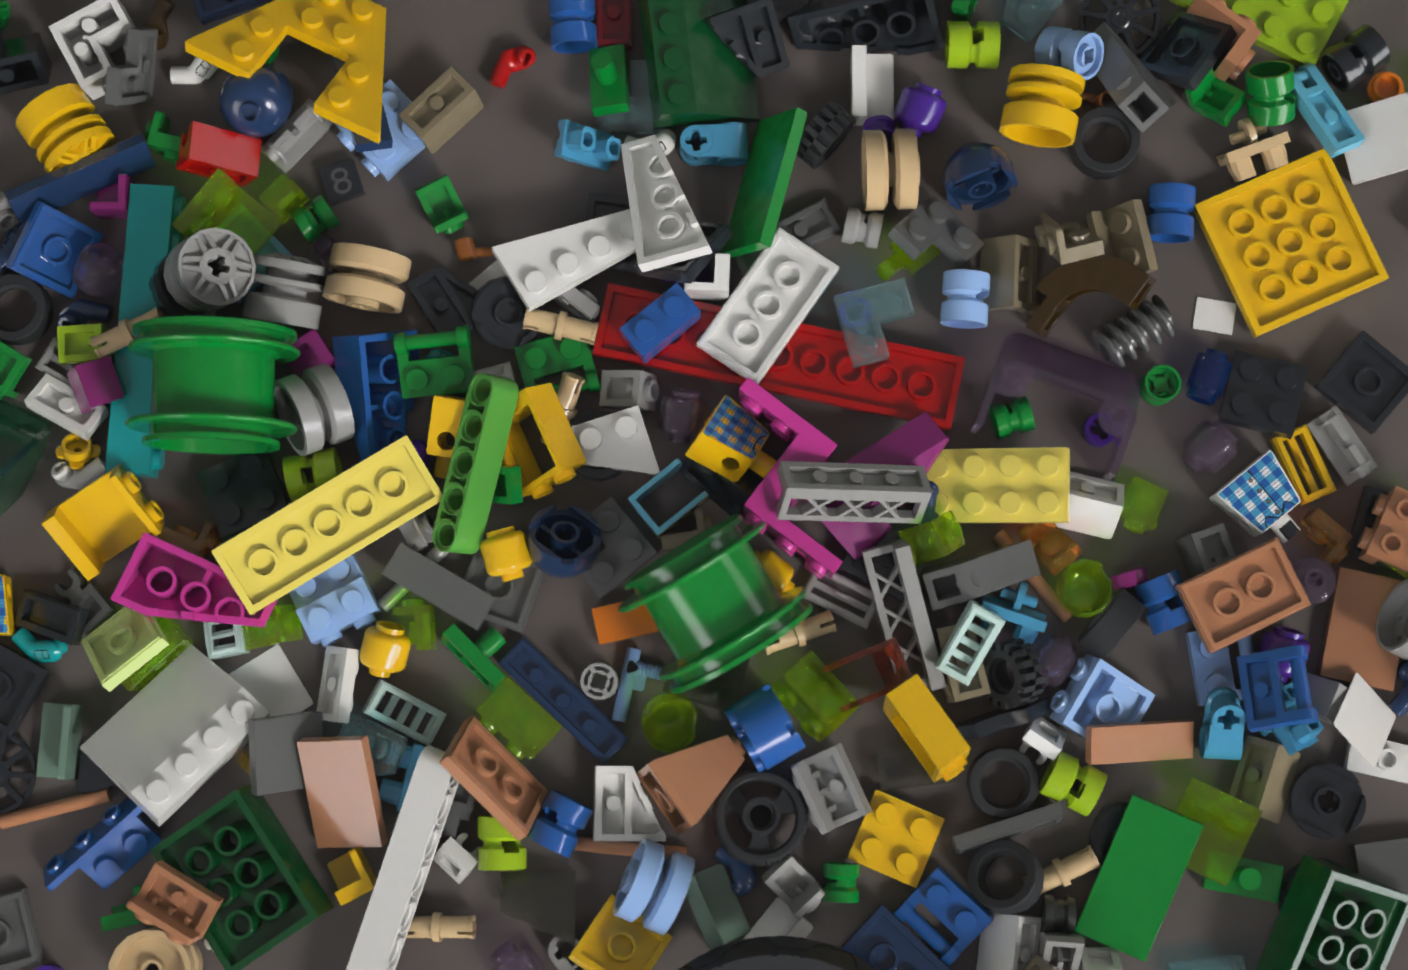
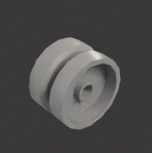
M322 363L305 369L302 379L296 374H291L275 380L274 406L278 419L291 422L298 427V431L294 435L287 436V440L300 456H306L322 450L325 440L334 445L353 438L355 427L351 405L340 379L329 365Z

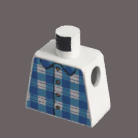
M1271 450L1261 454L1209 497L1216 506L1254 537L1261 535L1271 528L1281 542L1285 543L1301 530L1287 514L1301 502L1300 497Z

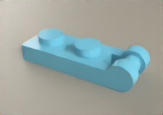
M1313 63L1298 67L1297 71L1294 72L1295 87L1291 91L1295 95V106L1330 158L1359 147L1365 140V137L1318 68Z

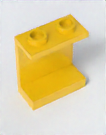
M120 464L49 510L42 522V526L87 581L101 573L105 562L140 540L144 532L147 534L152 533L154 537L161 534L165 522L163 519L164 513L160 506L154 500L149 501L141 492L142 487L137 477L131 471L126 472Z

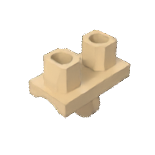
M1249 118L1239 120L1238 132L1230 134L1229 140L1232 145L1242 142L1245 147L1217 156L1219 167L1227 165L1228 171L1236 183L1256 176L1250 157L1252 155L1261 154L1266 171L1288 164L1284 145L1291 142L1288 131L1258 141L1259 135L1267 133L1266 126H1254Z

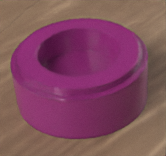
M1145 566L1109 576L1112 588L1115 591L1120 588L1125 589L1144 583L1149 579Z

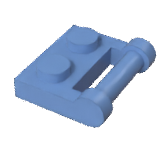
M1197 631L1185 633L1197 706H1204L1209 692L1223 686L1235 690L1239 699L1243 700L1242 689H1235L1228 645L1208 654ZM1252 634L1237 641L1240 656L1255 653Z

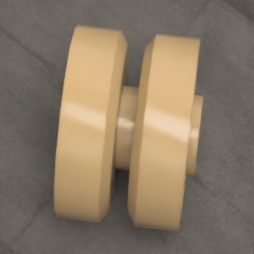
M914 128L895 129L891 137L890 152L887 149L886 136L881 129L862 131L861 178L865 211L884 210L888 203L889 187L892 190L893 203L898 210L917 208L920 185V156Z
M334 243L331 249L329 265L340 273L327 275L322 296L335 303L361 310L390 314L400 313L403 308L405 292L394 284H401L408 280L412 261L398 253L356 243Z
M153 926L127 936L115 948L109 961V970H153V964H156L159 970H203V957L197 942L191 945L177 944L166 936L165 931L157 926Z

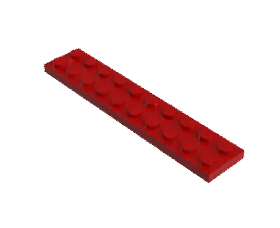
M608 283L593 356L741 386L745 382V378L697 347L698 340L722 306L693 301L701 311V320L644 364L622 338L619 328L662 294ZM801 323L761 380L759 386L769 393L907 422L927 412L940 429L950 430L965 357Z

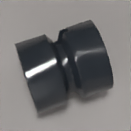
M1362 25L1345 37V42L1338 41L1321 52L1319 60L1329 81L1340 91L1347 92L1365 79V74L1373 75L1388 65L1391 56L1382 36L1373 27Z

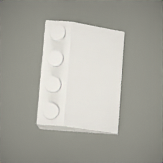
M191 644L82 744L80 749L160 827L249 742L248 719L270 717V712L242 685Z

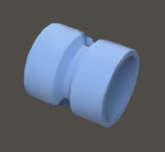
M1049 26L1042 31L1036 42L1034 52L1035 63L1062 67L1081 75L1084 80H1089L1100 70L1104 58V44L1101 37L1093 32Z
M970 269L944 271L942 294L947 296V300L941 303L940 324L959 329L987 327L989 305L983 302V299L989 296L991 275L983 271Z

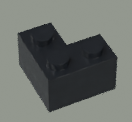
M0 32V95L48 84L52 64L40 33L4 41Z

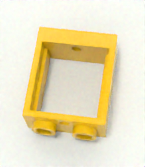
M552 383L527 387L519 392L502 464L521 466L522 496L532 495L533 499H539L554 491L552 487L554 484H562L573 479L576 476L575 470L587 463ZM531 414L537 423L555 464L552 469L543 475L519 424Z
M914 675L886 694L882 710L935 783L942 777L948 782L959 775L968 763L966 758L971 748L919 675Z

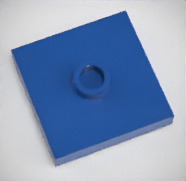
M36 201L5 267L73 299L104 234L43 202Z

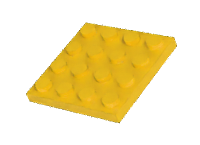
M1324 148L1194 206L1193 212L1253 339L1389 278L1336 166Z

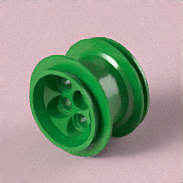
M211 316L161 317L142 320L132 325V334L137 338L128 343V349L136 355L153 359L151 413L132 416L125 421V425L129 429L148 434L142 437V445L153 449L196 454H260L280 450V442L274 438L291 436L298 431V427L293 423L274 419L275 365L294 361L300 356V351L292 346L297 341V333L294 330L263 321Z
M740 513L733 515L669 551L623 583L625 590L634 588L636 593L618 607V612L625 613L644 605L675 656L660 671L658 676L660 680H674L669 687L673 694H679L695 688L735 667L785 635L812 612L813 607L810 602H800L806 593L805 587H796L780 594L750 546L748 540L765 527V521L759 520L740 529L738 524L743 518Z

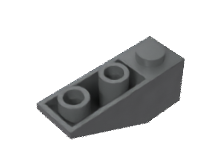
M1103 22L1093 32L1101 37L1104 44L1103 62L1096 75L1117 106L1143 133L1177 101L1106 22Z
M1026 539L924 568L922 576L932 609L937 610L972 600L1038 576L1041 573L1031 539Z

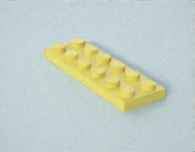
M405 435L213 549L211 552L247 611L252 615L441 501L442 492L410 439Z

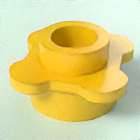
M71 433L62 440L55 453L57 458L65 459L71 469L80 470L84 468L91 458H97L101 450L99 445L92 444L91 439L86 441Z

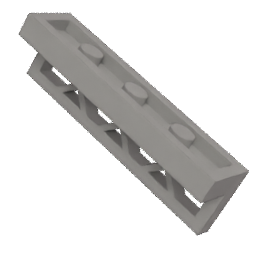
M780 461L777 473L782 492L775 513L777 520L920 524L932 490L924 466ZM791 499H807L809 501L800 507H789ZM833 500H843L845 502L836 508H826L824 506ZM870 501L881 503L872 509L861 508L862 505ZM906 502L915 503L913 510L896 509Z
M905 539L861 550L897 687L905 682L901 668L908 656L921 662L924 676H920V678L932 691L946 687L943 672L935 668L939 656L910 545ZM892 552L895 566L888 578L875 572L872 557ZM897 573L901 585L893 582ZM877 578L885 582L881 590L879 588ZM890 586L903 592L904 601L897 613L886 608L882 600ZM906 609L908 611L910 620L903 617V614L906 611ZM886 613L894 617L890 625ZM899 621L912 627L914 635L906 648L893 641L892 633ZM915 644L917 645L919 655L912 652ZM896 649L903 652L899 660L896 653Z

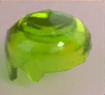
M1082 558L1070 563L1058 576L1056 594L1060 604L1069 614L1078 618H1089L1103 612L1111 601L1112 580L1103 571V564L1101 562Z
M672 692L656 694L643 707L641 714V726L645 739L655 750L665 753L681 751L693 742L696 736L695 724L697 713L690 699L684 694H673Z

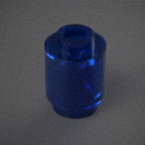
M1207 349L1206 353H1197L1185 385L1188 388L1187 398L1208 406H1213L1216 399L1221 398L1233 366L1232 363L1227 361V354L1215 349Z

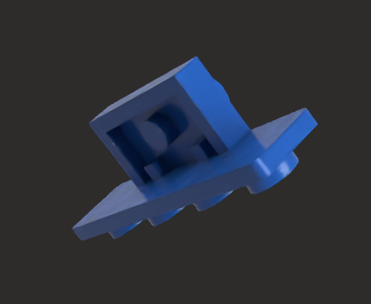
M127 797L120 804L116 803L110 806L93 828L83 830L75 838L73 845L62 855L57 854L48 861L43 871L45 887L50 892L53 891L80 868L106 890L145 856L151 848L162 841L161 835L139 815L143 810Z

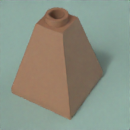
M725 735L654 759L636 774L642 787L676 835H679L699 822L745 760L743 755L746 754L742 743L735 736L729 737Z

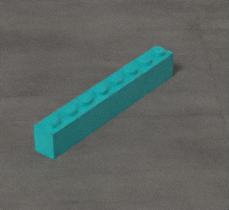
M130 184L118 322L125 318L131 320L158 307L149 288V280L153 276L156 265L165 256L169 255L173 247L184 240L183 234L180 233V221L186 217L187 202L183 194L174 186ZM128 346L115 352L114 368L123 389L124 397L111 402L105 472L107 473L120 464L126 472L131 471L137 478L158 479L159 470H162L165 464V450L153 449L142 445V437L148 434L131 430L125 425V421L132 416L151 413L153 359L132 353Z

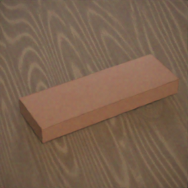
M1179 719L1086 725L1085 762L1090 765L1193 758L1194 721Z

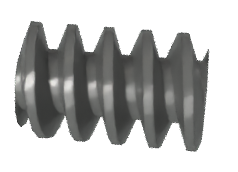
M1156 294L1151 297V302L1147 300L1141 302L1139 310L1129 309L1127 311V318L1119 315L1115 318L1114 325L1106 323L1102 326V333L1097 330L1091 333L1093 342L1103 358L1110 363H1116L1120 368L1125 366L1122 355L1126 354L1133 361L1137 359L1135 350L1137 346L1145 353L1150 351L1147 340L1151 339L1158 346L1162 344L1160 332L1163 331L1170 338L1175 336L1171 313L1164 301Z

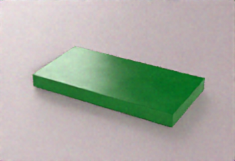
M796 107L758 121L748 156L749 161L745 166L729 223L733 236L723 246L722 254H730V258L771 247L807 119L806 111Z
M1132 793L1077 921L1075 932L1145 962L1203 830L1204 823Z

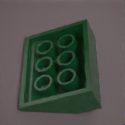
M638 0L653 128L695 124H721L726 122H758L760 116L755 78L751 76L706 25L704 20L708 16L745 4V0Z
M251 784L234 790L150 849L157 862L160 860L164 861L224 899L204 937L225 970H242L334 908L264 797L251 794Z
M1304 854L1256 970H1386L1408 918V894L1333 863Z

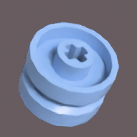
M644 838L636 848L623 874L613 905V915L632 923L643 912L642 921L644 928L663 936L673 924L687 894L695 867V859L678 851H674L665 859L664 846Z

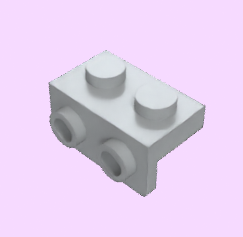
M841 743L791 766L794 785L797 790L802 792L809 807V818L814 826L818 827L822 835L872 812Z

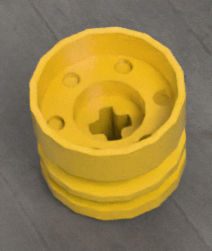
M1029 63L1012 67L1008 78L1010 85H1008L1005 94L1012 102L1005 104L1003 107L999 132L1012 141L1036 147L1062 148L1073 145L1079 117L1072 111L1080 108L1082 104L1080 95L1085 87L1084 78L1074 71L1047 64Z
M68 83L56 86L30 101L16 118V128L32 149H37L36 157L44 165L47 173L73 164L80 159L113 146L116 139L113 132L105 126L106 122L99 114H94L95 106L78 84Z

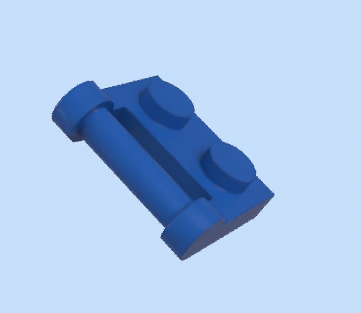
M1294 645L1237 656L1246 722L1249 731L1257 732L1296 724H1311L1319 721L1317 708L1312 707L1305 660L1308 659L1307 647L1305 645ZM1285 662H1290L1297 709L1290 711L1286 709L1279 665Z
M939 864L892 913L900 922L904 920L941 955L939 959L947 967L959 957L962 951L994 918L987 909ZM920 902L957 936L951 944L914 910Z

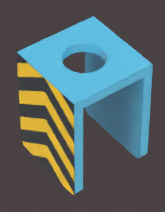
M679 458L674 460L628 498L629 503L659 540L662 535L669 533L695 511V508L701 507L709 500L707 492H702L661 527L655 524L639 504L645 497L678 472L682 466Z

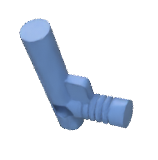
M627 647L611 720L626 723L632 691H644L648 677L665 682V680H660L658 677L660 671L665 666L658 667V665L643 663L639 661L641 650ZM633 661L638 665V669L628 673V663Z

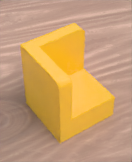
M356 847L328 863V869L339 889L334 893L341 906L374 889L377 878L361 847Z

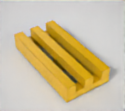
M1306 424L1295 428L1291 439L1279 436L1270 439L1285 474L1300 497V506L1337 491ZM1295 436H1300L1323 489H1318L1295 440ZM1283 441H1286L1310 492L1309 495H1307Z

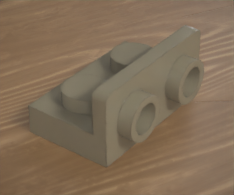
M1132 199L1105 211H1091L1086 214L1088 228L1103 241L1105 253L1103 255L1128 261L1146 273L1158 270L1141 199Z
M1038 214L1039 225L1035 226L1037 243L1039 247H1044L1049 256L1052 255L1061 265L1105 254L1102 239L1084 224H1080V222H1067L1059 225L1048 214Z

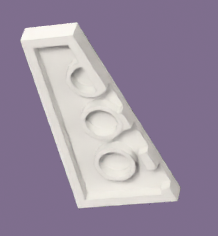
M651 135L621 144L637 263L641 271L646 272L713 253L657 137Z
M630 209L493 246L492 253L530 312L636 253Z

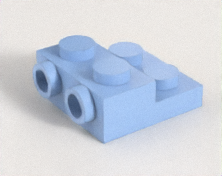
M391 79L383 85L382 102L393 140L392 148L360 152L364 156L360 161L374 177L381 174L387 181L393 178L425 148L421 139L398 116L412 101ZM336 124L340 131L336 137L350 152L353 151L355 147L351 131Z
M354 554L289 592L297 608L295 611L311 643L316 645L322 643L323 647L343 638L341 632L352 626H355L356 630L369 626L376 621L374 615L382 612Z
M1086 654L1084 658H1079L1072 664L1069 670V676L1072 679L1065 691H1058L1052 698L1050 707L1053 711L1049 718L1075 735L1086 739V725L1140 722L1153 701L1155 694L1104 660Z

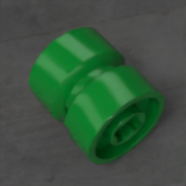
M1278 60L1258 62L1249 66L1245 72L1246 91L1252 95V98L1247 101V117L1257 126H1278L1291 122L1296 116L1295 95L1291 92L1295 87L1294 66L1286 61Z

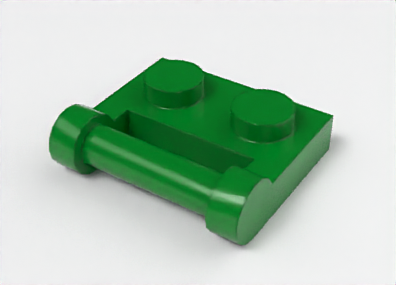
M468 325L456 326V329L452 331L407 335L406 332L394 333V348L397 355L403 399L468 392L470 382L475 376ZM450 345H457L459 349V355L411 360L410 350Z
M551 336L523 344L520 347H514L525 388L536 386V380L584 367L586 376L583 377L585 382L580 392L590 390L593 393L601 390L588 343L563 337L560 341ZM559 384L552 385L557 393Z

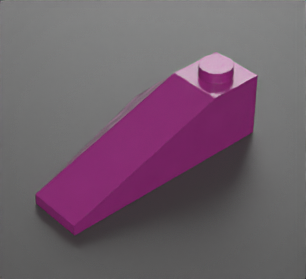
M924 412L843 463L924 466L927 474L949 439L927 412ZM833 500L824 506L826 508H836L845 502L843 500ZM870 501L862 505L861 508L872 509L881 503ZM908 502L898 506L896 509L904 508ZM821 521L855 560L862 556L861 550L872 548L886 536L892 527L890 523Z

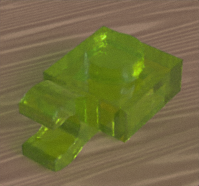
M893 242L890 244L889 249L894 255L877 266L876 273L883 282L893 277L903 268L912 276L938 257L941 251L932 244L913 261Z

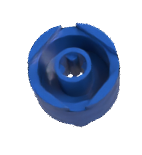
M768 683L730 704L729 708L724 710L731 726L759 772L774 767L805 748L802 738L793 729L794 726L791 723L790 717Z

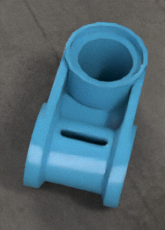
M740 122L688 126L680 136V157L689 166L744 165L749 161L747 126ZM691 141H698L700 150H693Z
M1225 686L1217 687L1211 690L1206 697L1203 723L1199 732V754L1201 759L1240 760L1242 757L1246 715L1240 706L1239 696L1232 688Z

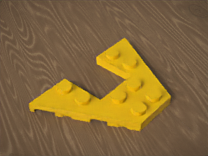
M274 0L185 41V52L235 76L248 79L263 66L286 35L344 61V65L315 101L314 113L373 142L380 143L386 30L385 7L370 0Z

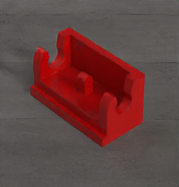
M192 121L189 124L188 134L182 133L176 169L245 187L258 177L262 140Z

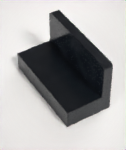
M687 458L678 470L702 492L706 491L709 498L730 517L738 514L743 509L746 501L764 479L748 468L738 482H732L690 458Z

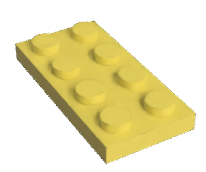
M1068 447L943 449L927 473L928 480L936 483L939 489L935 511L947 523H1070V449Z

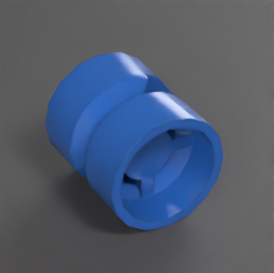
M548 0L549 16L551 21L555 23L550 28L551 49L562 54H581L589 52L590 49H596L598 46L597 27L591 22L594 20L596 13L595 0Z
M1170 182L1157 183L1148 187L1147 204L1149 210L1154 213L1149 215L1146 220L1152 242L1174 244L1186 243L1194 239L1195 219L1188 214L1194 210L1196 203V188L1194 186Z
M1178 569L1133 587L1138 601L1149 610L1145 617L1153 635L1191 621L1175 588L1176 585L1183 582Z
M551 789L541 807L545 814L542 817H536L527 837L555 853L570 858L579 840L576 832L577 830L585 829L594 810L559 791Z

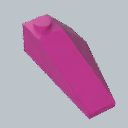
M145 532L110 599L145 616L265 628L278 601L277 599L250 615L220 566Z

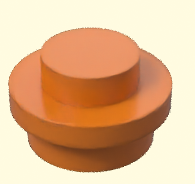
M1389 71L1375 74L1367 84V95L1372 103L1404 93V84L1401 78Z

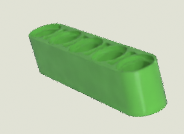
M479 373L470 382L433 529V544L439 551L472 555L480 548L518 401V386L511 378Z

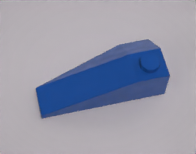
M417 329L332 337L335 373L340 379L351 405L355 427L354 438L361 462L405 435L408 436L405 431L408 411H413L415 399L402 398L393 337L394 333L406 332L407 335L418 334ZM419 349L410 350L411 360L420 359Z

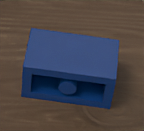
M676 283L619 329L622 338L645 364L701 320V311L682 287Z

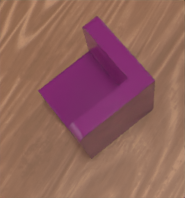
M119 174L118 183L97 191V202H90L89 210L100 219H127L130 184L137 183L127 174Z
M312 329L292 344V346L300 351V356L287 364L299 378L302 379L305 369L322 363H326L332 369L335 368L334 354L316 329Z
M110 356L76 365L67 373L82 415L91 412L95 407L120 400L124 397L123 389Z

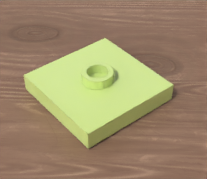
M125 606L81 641L101 685L109 692L169 645L154 616H145Z

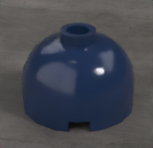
M264 63L262 67L254 72L250 79L230 73L223 82L219 94L220 112L226 123L236 132L243 135L265 137L275 133L288 120L294 104L293 89L287 77L281 72L278 74L275 70L270 69L268 64Z
M971 142L962 146L947 160L942 175L948 203L958 210H962L961 204H974L972 207L973 211L993 207L1005 201L1011 195L1009 189L1013 185L1017 187L1018 184L1009 156L996 145Z
M557 505L548 506L538 511L530 520L527 535L530 558L540 571L551 577H576L588 570L598 556L601 544L599 523L590 513L578 507L569 505L568 510H556Z

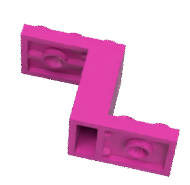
M748 377L739 388L738 400L742 404L741 407L755 420L758 421L761 417L771 426L769 431L785 443L789 439L793 442L744 504L745 522L749 525L759 520L765 521V527L759 532L761 535L766 530L776 538L774 545L790 557L794 553L802 557L806 561L803 567L819 579H822L824 575L831 579L843 561L789 520H777L775 510L782 492L777 473L780 461L829 462L835 453L837 444ZM791 499L789 507H794L799 499Z

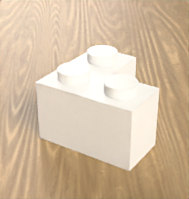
M97 0L48 26L81 89L93 101L105 95L103 79L107 73V67L115 66L109 53L123 46L125 37L128 35V28H136L124 5L119 0Z

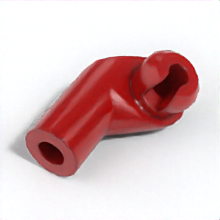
M523 45L501 52L488 83L497 88L505 89L511 73L527 69L534 64L536 60L535 51Z

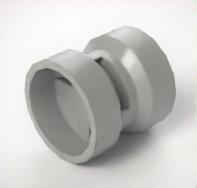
M848 207L841 242L847 244L863 242L866 247L877 249L884 214L872 212L867 215L858 208Z
M594 663L584 669L580 684L583 692L588 697L595 700H606L616 693L619 687V678L612 667L605 663Z

